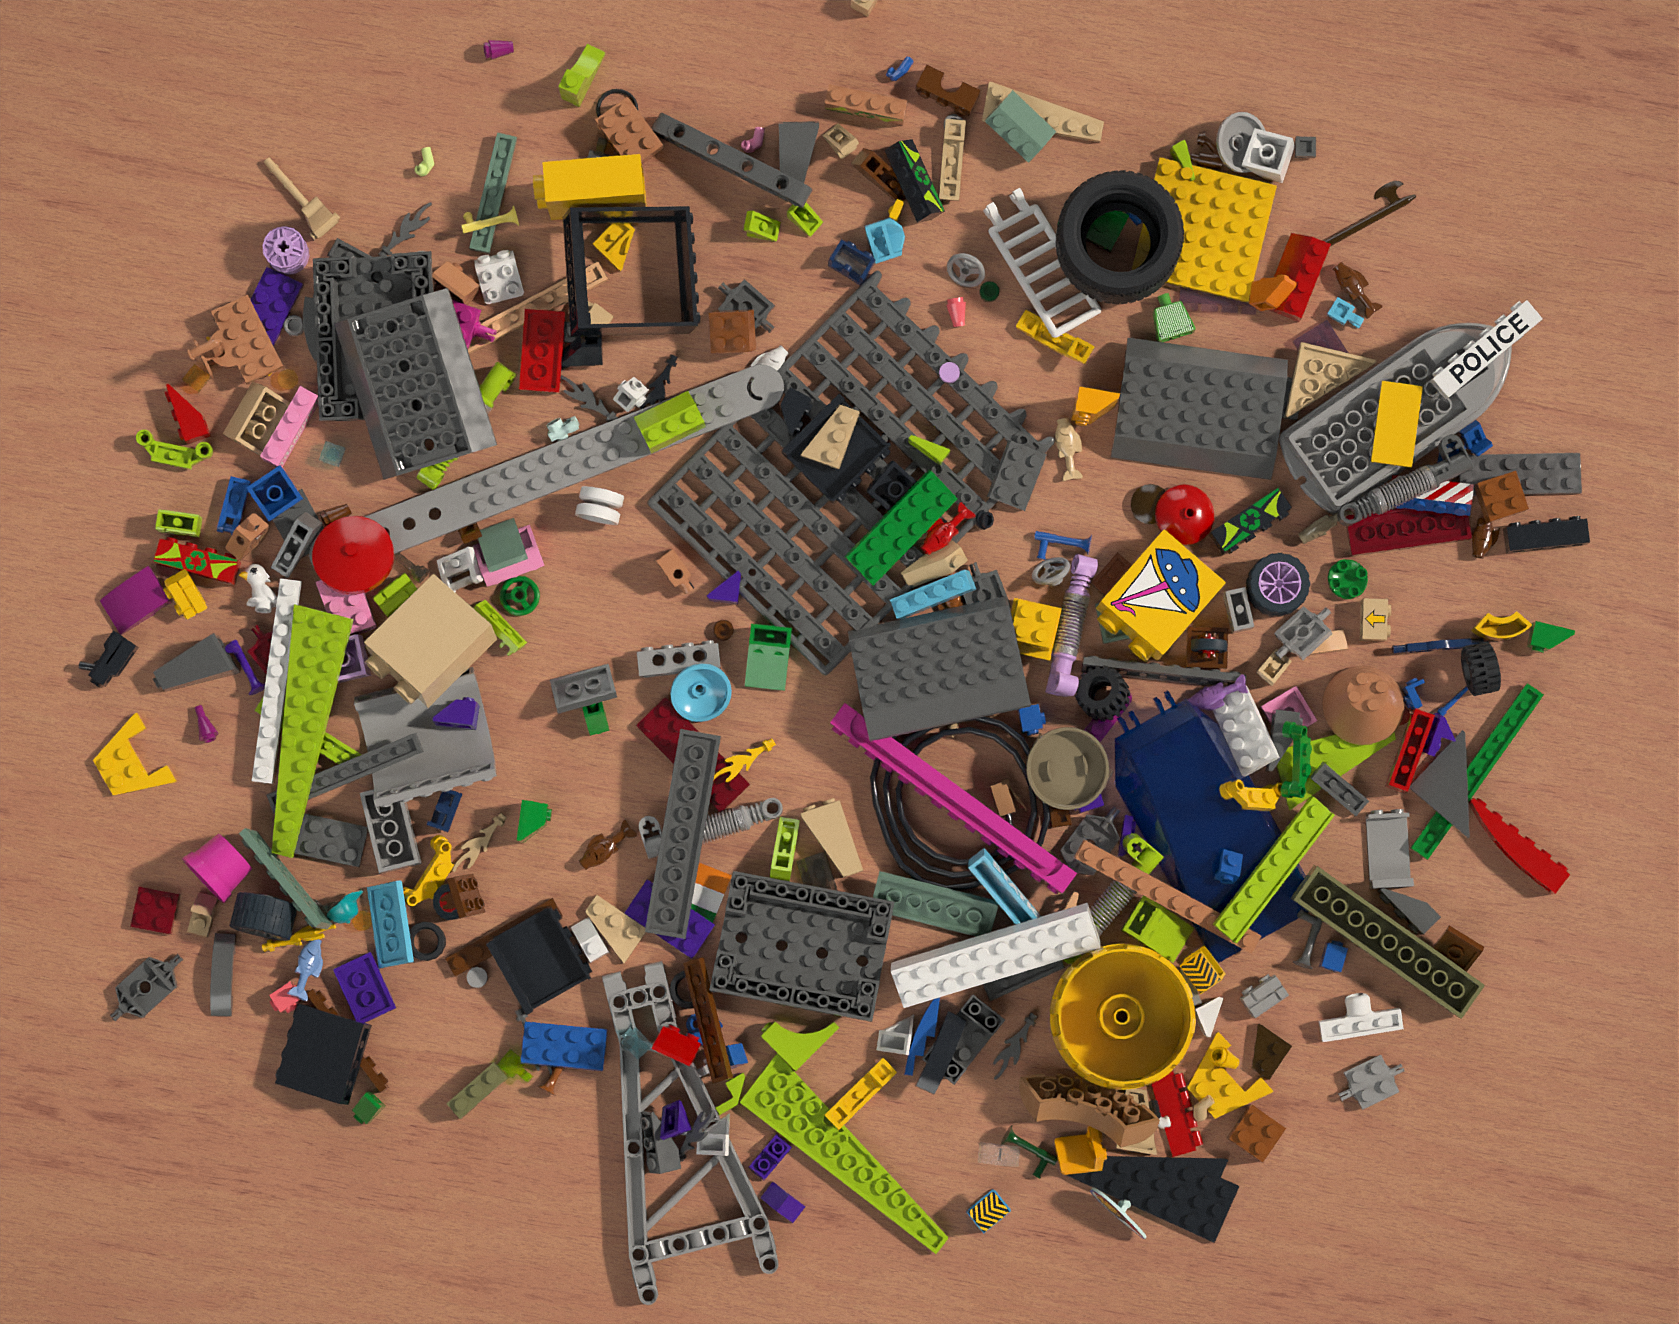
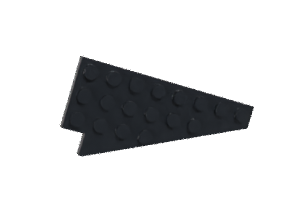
M1107 1156V1160H1104L1102 1171L1067 1175L1119 1200H1128L1132 1206L1215 1243L1239 1189L1238 1185L1221 1178L1228 1162L1226 1158Z

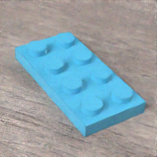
M402 881L367 887L378 967L386 968L414 962Z

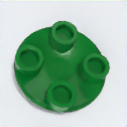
M1342 559L1336 562L1329 570L1327 578L1329 588L1336 596L1342 599L1357 598L1367 587L1368 572L1358 562Z

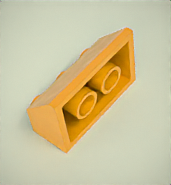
M1079 387L1075 396L1071 421H1075V424L1080 426L1092 424L1114 409L1120 394Z

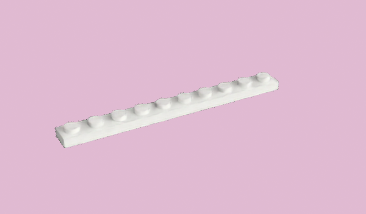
M280 578L252 781L270 784L274 782L286 697L294 604H299L301 581Z

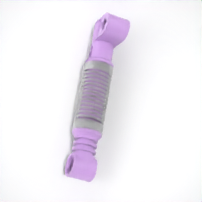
M1076 554L1072 560L1071 573L1074 576H1071L1073 581H1070V584L1072 586H1069V589L1065 591L1063 598L1066 601H1063L1062 607L1064 608H1062L1061 612L1063 615H1060L1062 619H1059L1061 622L1058 623L1060 626L1057 629L1059 633H1056L1058 636H1055L1057 640L1054 641L1056 643H1054L1051 654L1053 660L1045 691L1048 694L1068 697L1074 696L1077 691L1079 679L1077 676L1070 675L1072 664L1078 655L1077 649L1079 648L1078 645H1080V638H1082L1080 635H1082L1083 624H1085L1083 621H1085L1086 610H1088L1087 607L1090 602V594L1087 588H1090L1088 583H1091L1090 579L1096 573L1097 559Z

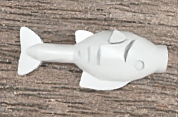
M780 345L770 352L759 355L751 364V367L762 364L778 370L789 353ZM753 377L747 385V391L750 396H752L751 384L755 379Z

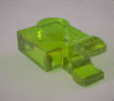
M512 1049L497 1064L512 1078L518 1074L524 1081L529 1082L534 1077L523 1068L525 1064H521V1057Z

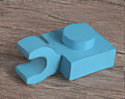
M1337 297L1327 314L1328 317L1342 325L1349 321L1357 328H1360L1364 320L1361 316L1353 313L1355 308L1353 305Z

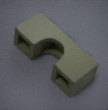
M493 1062L453 1097L447 1105L459 1119H463L509 1077L496 1062Z

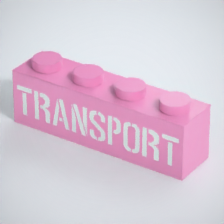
M301 386L299 387L260 455L264 461L275 467L279 465L284 466L318 406V395Z

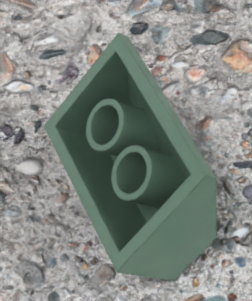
M1013 90L985 119V122L1028 163L1056 133Z

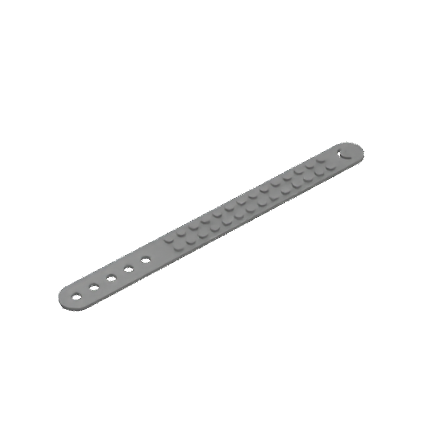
M761 364L690 390L689 393L706 427L656 452L772 408L780 401L784 392V383L781 375L773 367ZM752 377L755 378L751 384L752 393L756 397L763 398L761 401L753 399L747 391L748 382ZM672 398L366 516V518L376 521L383 528H387L390 531L394 553L397 554L651 455V452L634 417ZM433 508H438L441 511V516L437 520L429 518V511ZM407 518L415 520L416 524L412 530H406L403 527V522ZM314 540L313 543L311 544L310 551H309V557H310V561H311V564H312V565H313V562H312V550H313V546H314L315 540Z

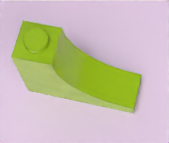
M589 44L586 45L576 64L570 70H566L558 86L561 99L580 107L605 56L604 51Z
M769 1022L761 1030L763 1032L761 1037L797 1071L840 1027L833 1022L818 1032L802 1034L789 1031L777 1022L773 1024Z

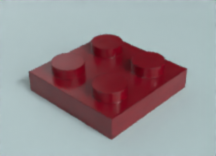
M139 886L130 927L172 935L180 894Z

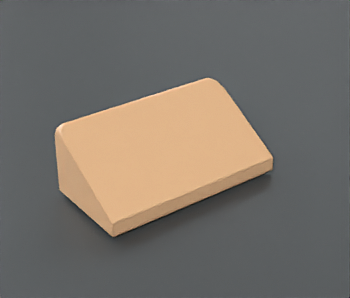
M1344 630L1332 631V635L1310 655L1347 650L1348 646Z

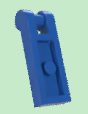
M233 476L230 477L217 532L224 533L226 531L232 535L234 530L241 524L249 493L246 487L251 485V481ZM227 518L234 519L232 525L226 523Z

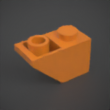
M1277 275V277L1261 278L1260 280L1252 281L1249 304L1260 311L1276 309L1294 290L1296 282L1289 279L1287 275Z

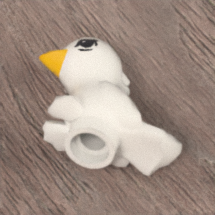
M251 564L244 572L238 575L245 579L252 587V598L248 599L246 604L247 606L255 607V611L258 613H270L271 609L276 607L278 596L265 584V582H270L268 579L270 576L264 568L258 564Z

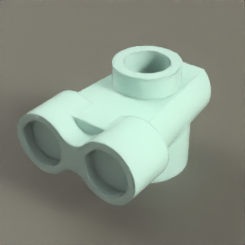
M575 416L567 419L564 423L561 418H556L546 425L549 430L548 436L552 442L555 440L559 442L568 438V433L578 430L580 424Z

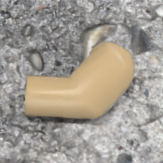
M1207 1095L1194 1105L1193 1116L1197 1121H1204L1207 1117V1108L1215 1103L1210 1095Z

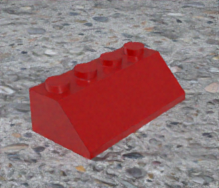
M1290 234L1274 277H1277V275H1287L1289 279L1296 282V287L1278 308L1269 311L1297 322L1302 319L1330 249V243L1312 236Z

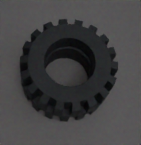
M1487 641L1462 647V671L1471 694L1478 696L1499 691L1501 673L1492 645Z
M1099 665L1095 666L1094 670L1092 668L1087 669L1088 673L1085 674L1083 672L1081 674L1082 679H1079L1075 695L1079 706L1089 717L1096 721L1098 718L1101 722H1105L1106 718L1109 721L1114 720L1113 716L1119 717L1121 715L1120 712L1127 709L1125 704L1130 702L1128 698L1130 696L1128 684L1114 668L1110 669L1105 665L1101 668ZM1111 686L1110 694L1105 699L1094 701L1095 693L1100 688Z

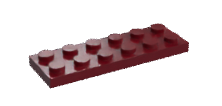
M1408 508L1390 509V511L1387 510V512L1380 515L1372 514L1365 519L1362 517L1361 521L1351 526H1346L1351 556L1472 539L1469 516L1467 515L1458 516L1450 513L1417 511ZM1353 514L1348 515L1345 518L1348 520H1352Z
M666 697L636 725L673 764L675 762L680 729L699 732L686 718L682 717L675 710ZM719 752L715 774L726 767L732 766L730 763L724 762L725 758ZM730 772L721 774L713 781L710 802L720 813L750 786L740 773L728 783L725 780L731 775Z

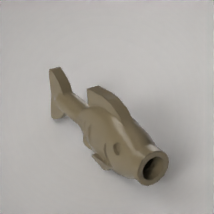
M1350 510L1344 511V517L1353 514ZM1337 513L1332 516L1325 515L1300 532L1298 535L1302 542L1306 544L1326 535L1327 531L1337 525Z

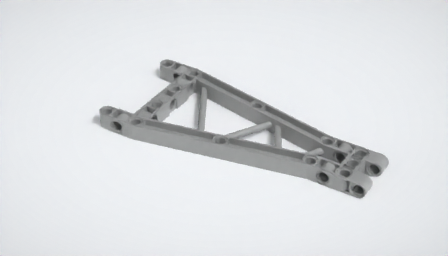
M662 961L644 965L646 985L627 989L620 971L602 976L614 1028L620 1045L629 1259L639 1299L645 1305L653 1304L658 1298L657 1281L652 1262L752 1237L761 1270L764 1273L772 1274L778 1269L779 1265L776 1245L768 1218L730 1138L728 1156L714 1155L647 1220L643 1128L640 1123V1112L644 1111L674 1080L680 1077L697 1115L701 1112H706L703 1118L704 1121L710 1111L715 1110L716 1112L711 1122H718L720 1120L702 1078H698L695 1073L697 1068L694 1061L692 1066H687L671 1058L675 1069L641 1100L639 1048L656 1053L659 1052L651 1049L654 1043L639 1039L632 1010L652 1005L659 1033L663 1026L667 1027L669 1024L678 1028ZM658 986L663 987L665 990V994L661 998L654 996L653 991ZM638 991L643 992L645 995L642 1003L634 1001V994ZM618 996L623 997L625 1000L622 1008L614 1006V999ZM628 1036L633 1037L635 1040L632 1048L624 1046L623 1041ZM631 1142L638 1143L640 1149L637 1154L629 1152L628 1146ZM720 1162L745 1216L648 1241V1231ZM756 1218H762L765 1221V1226L762 1229L754 1227L753 1221ZM716 1228L724 1230L725 1236L723 1239H716L714 1237L713 1231ZM677 1238L682 1239L685 1243L684 1248L681 1250L675 1249L673 1246V1241ZM635 1249H642L644 1251V1258L641 1260L635 1259L633 1251ZM767 1258L775 1261V1267L771 1270L766 1269L763 1265ZM647 1289L654 1292V1299L650 1301L644 1299L643 1292Z

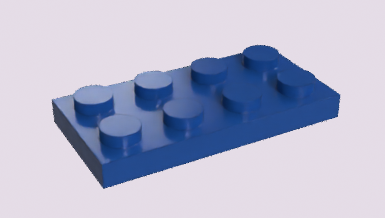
M525 1021L521 1064L603 1071L607 1029Z

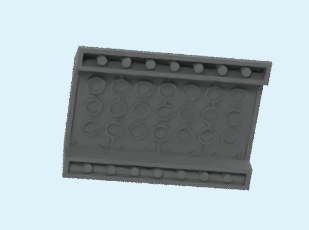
M1127 338L1111 458L1271 480L1283 412L1288 360Z
M1007 596L881 623L858 631L855 629L848 631L853 664L870 741L1031 706Z

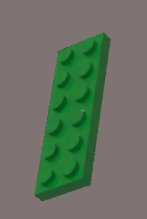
M928 470L844 557L874 586L958 498L931 470Z

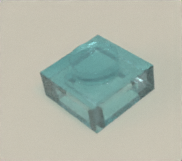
M326 441L319 461L339 468L346 449Z

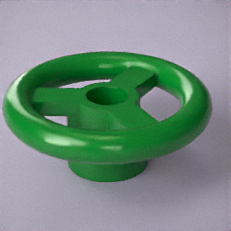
M517 576L508 579L502 585L499 595L500 602L508 613L515 616H524L534 611L538 606L540 591L532 579L525 576ZM523 582L521 586L514 587L511 593H506L511 584ZM528 586L534 592V599L531 605L526 601ZM518 592L523 593V597L521 599L516 598V594ZM506 600L521 603L524 609H513Z

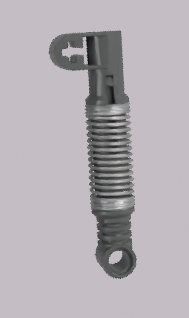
M1453 434L1445 436L1438 445L1442 461L1434 465H1425L1419 468V470L1416 469V472H1409V475L1406 474V476L1403 475L1399 479L1396 478V481L1393 480V483L1389 482V484H1383V487L1380 486V488L1369 491L1365 498L1362 497L1360 500H1356V503L1351 502L1344 505L1337 513L1339 523L1343 526H1351L1361 521L1362 517L1365 519L1372 514H1383L1387 510L1390 511V509L1400 506V504L1413 500V498L1420 497L1423 493L1426 494V492L1439 488L1443 482L1472 470V462L1461 439ZM1453 443L1454 447L1451 449L1447 448L1446 445ZM1459 450L1460 453L1449 458L1448 454L1450 452ZM1345 510H1350L1353 513L1352 520L1344 517Z

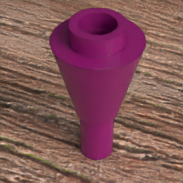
M202 705L196 706L194 709L198 717L199 741H204L205 743L212 742L219 733L208 717H206Z

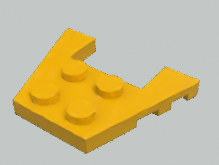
M135 713L93 759L113 796L177 782L168 765L148 775L129 742V739L147 729L138 713Z
M1219 1032L1215 1034L1187 1086L1189 1092L1198 1101L1207 1095L1214 1099L1215 1103L1207 1108V1111L1214 1119L1273 1092L1261 1077L1244 1091L1223 1067L1213 1064L1210 1059L1212 1050L1221 1046L1228 1049L1231 1046Z

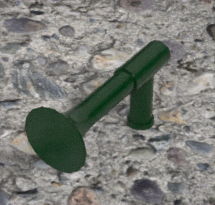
M1012 1125L1008 1128L1002 1139L1001 1144L1005 1142L1014 1143L1041 1159L1032 1174L1039 1179L1047 1164L1049 1163L1054 1166L1058 1160L1051 1153L1017 1136L1013 1132Z

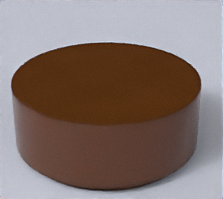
M720 620L714 625L713 631L717 639L726 641L733 636L734 628L731 622Z

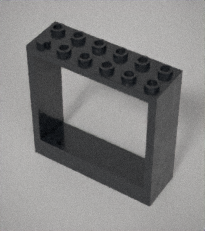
M690 206L569 208L562 218L571 337L690 334L700 324V312H697L699 294L695 290V284L698 281L697 272H694L696 253L693 252L692 244L695 242L694 232H691L693 213L690 212ZM674 223L681 322L591 324V315L588 310L583 224Z

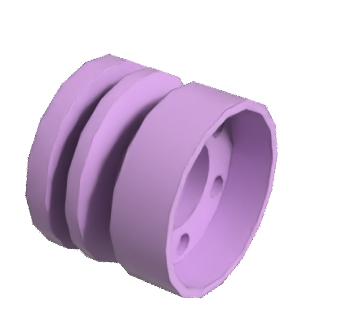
M287 226L277 227L271 230L265 237L262 245L263 254L274 270L284 275H292L300 272L307 265L310 256L309 248L301 234L294 228ZM287 245L289 249H285V252H282L281 248Z

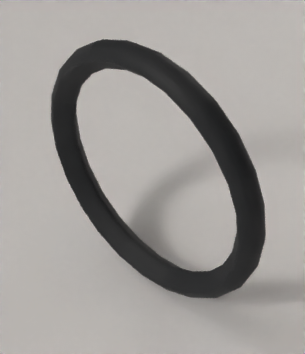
M611 89L605 92L599 98L596 106V114L599 117L601 116L600 107L602 101L610 94L622 93L632 100L633 105L638 110V103L634 96L623 89Z

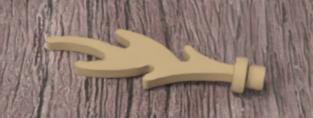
M500 813L498 816H495L493 818L494 824L480 830V833L486 834L485 837L471 839L461 847V849L469 847L470 851L457 861L452 870L453 872L468 857L471 859L467 866L469 869L476 861L481 846L484 847V852L487 851L488 843L494 830L498 825L502 827L504 825L503 822L507 819L504 814Z

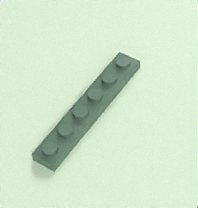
M497 133L476 221L499 216L516 147L517 137L502 133ZM496 225L473 231L470 250L490 254Z

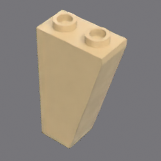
M833 798L824 801V806L816 808L815 805L804 808V812L801 813L803 821L843 878L862 872L863 868L840 800L835 802Z

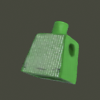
M1169 293L1157 297L1160 307L1153 310L1157 342L1164 343L1195 332V325L1182 301L1172 303Z

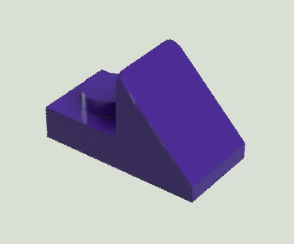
M1435 712L1433 713L1435 717L1422 751L1431 756H1435L1436 752L1439 751L1441 738L1456 741L1446 718Z
M1125 815L1123 817L1118 857L1127 854L1122 845L1125 836L1135 833L1136 821H1133V816ZM1136 843L1132 844L1134 848L1138 846Z

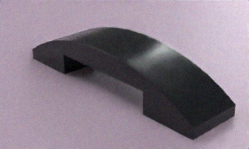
M947 1011L939 1035L927 1063L922 1069L916 1087L935 1095L959 1043L967 1021L966 1019Z

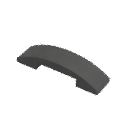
M215 933L211 966V1016H232V982L236 934Z

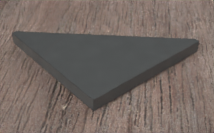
M1462 730L1455 737L1456 741H1452L1410 785V789L1465 837L1469 838L1466 733Z

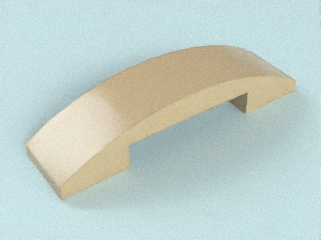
M946 119L939 190V199L959 201L965 120Z

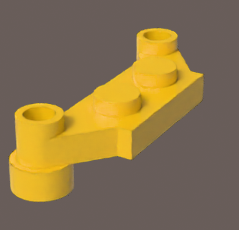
M1241 780L1228 781L1220 785L1219 791L1226 800L1234 798L1242 806V809L1271 811L1276 809L1275 804L1281 796L1282 783L1269 784L1262 788L1244 787Z
M436 835L431 839L430 845L436 851V854L413 889L403 888L405 905L415 906L418 902L428 898L433 900L434 893L441 887L454 866L451 863L450 851L452 846L442 835Z

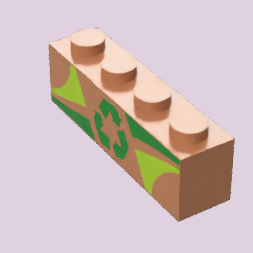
M829 84L825 99V109L903 126L907 100Z

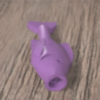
M1241 674L1234 684L1226 687L1221 682L1215 686H1205L1191 698L1187 699L1188 707L1190 710H1215L1225 705L1223 698L1226 695L1236 691L1247 694L1245 676Z

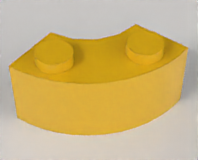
M1517 611L1505 618L1494 617L1487 613L1471 631L1487 640L1503 641L1525 632L1532 624Z

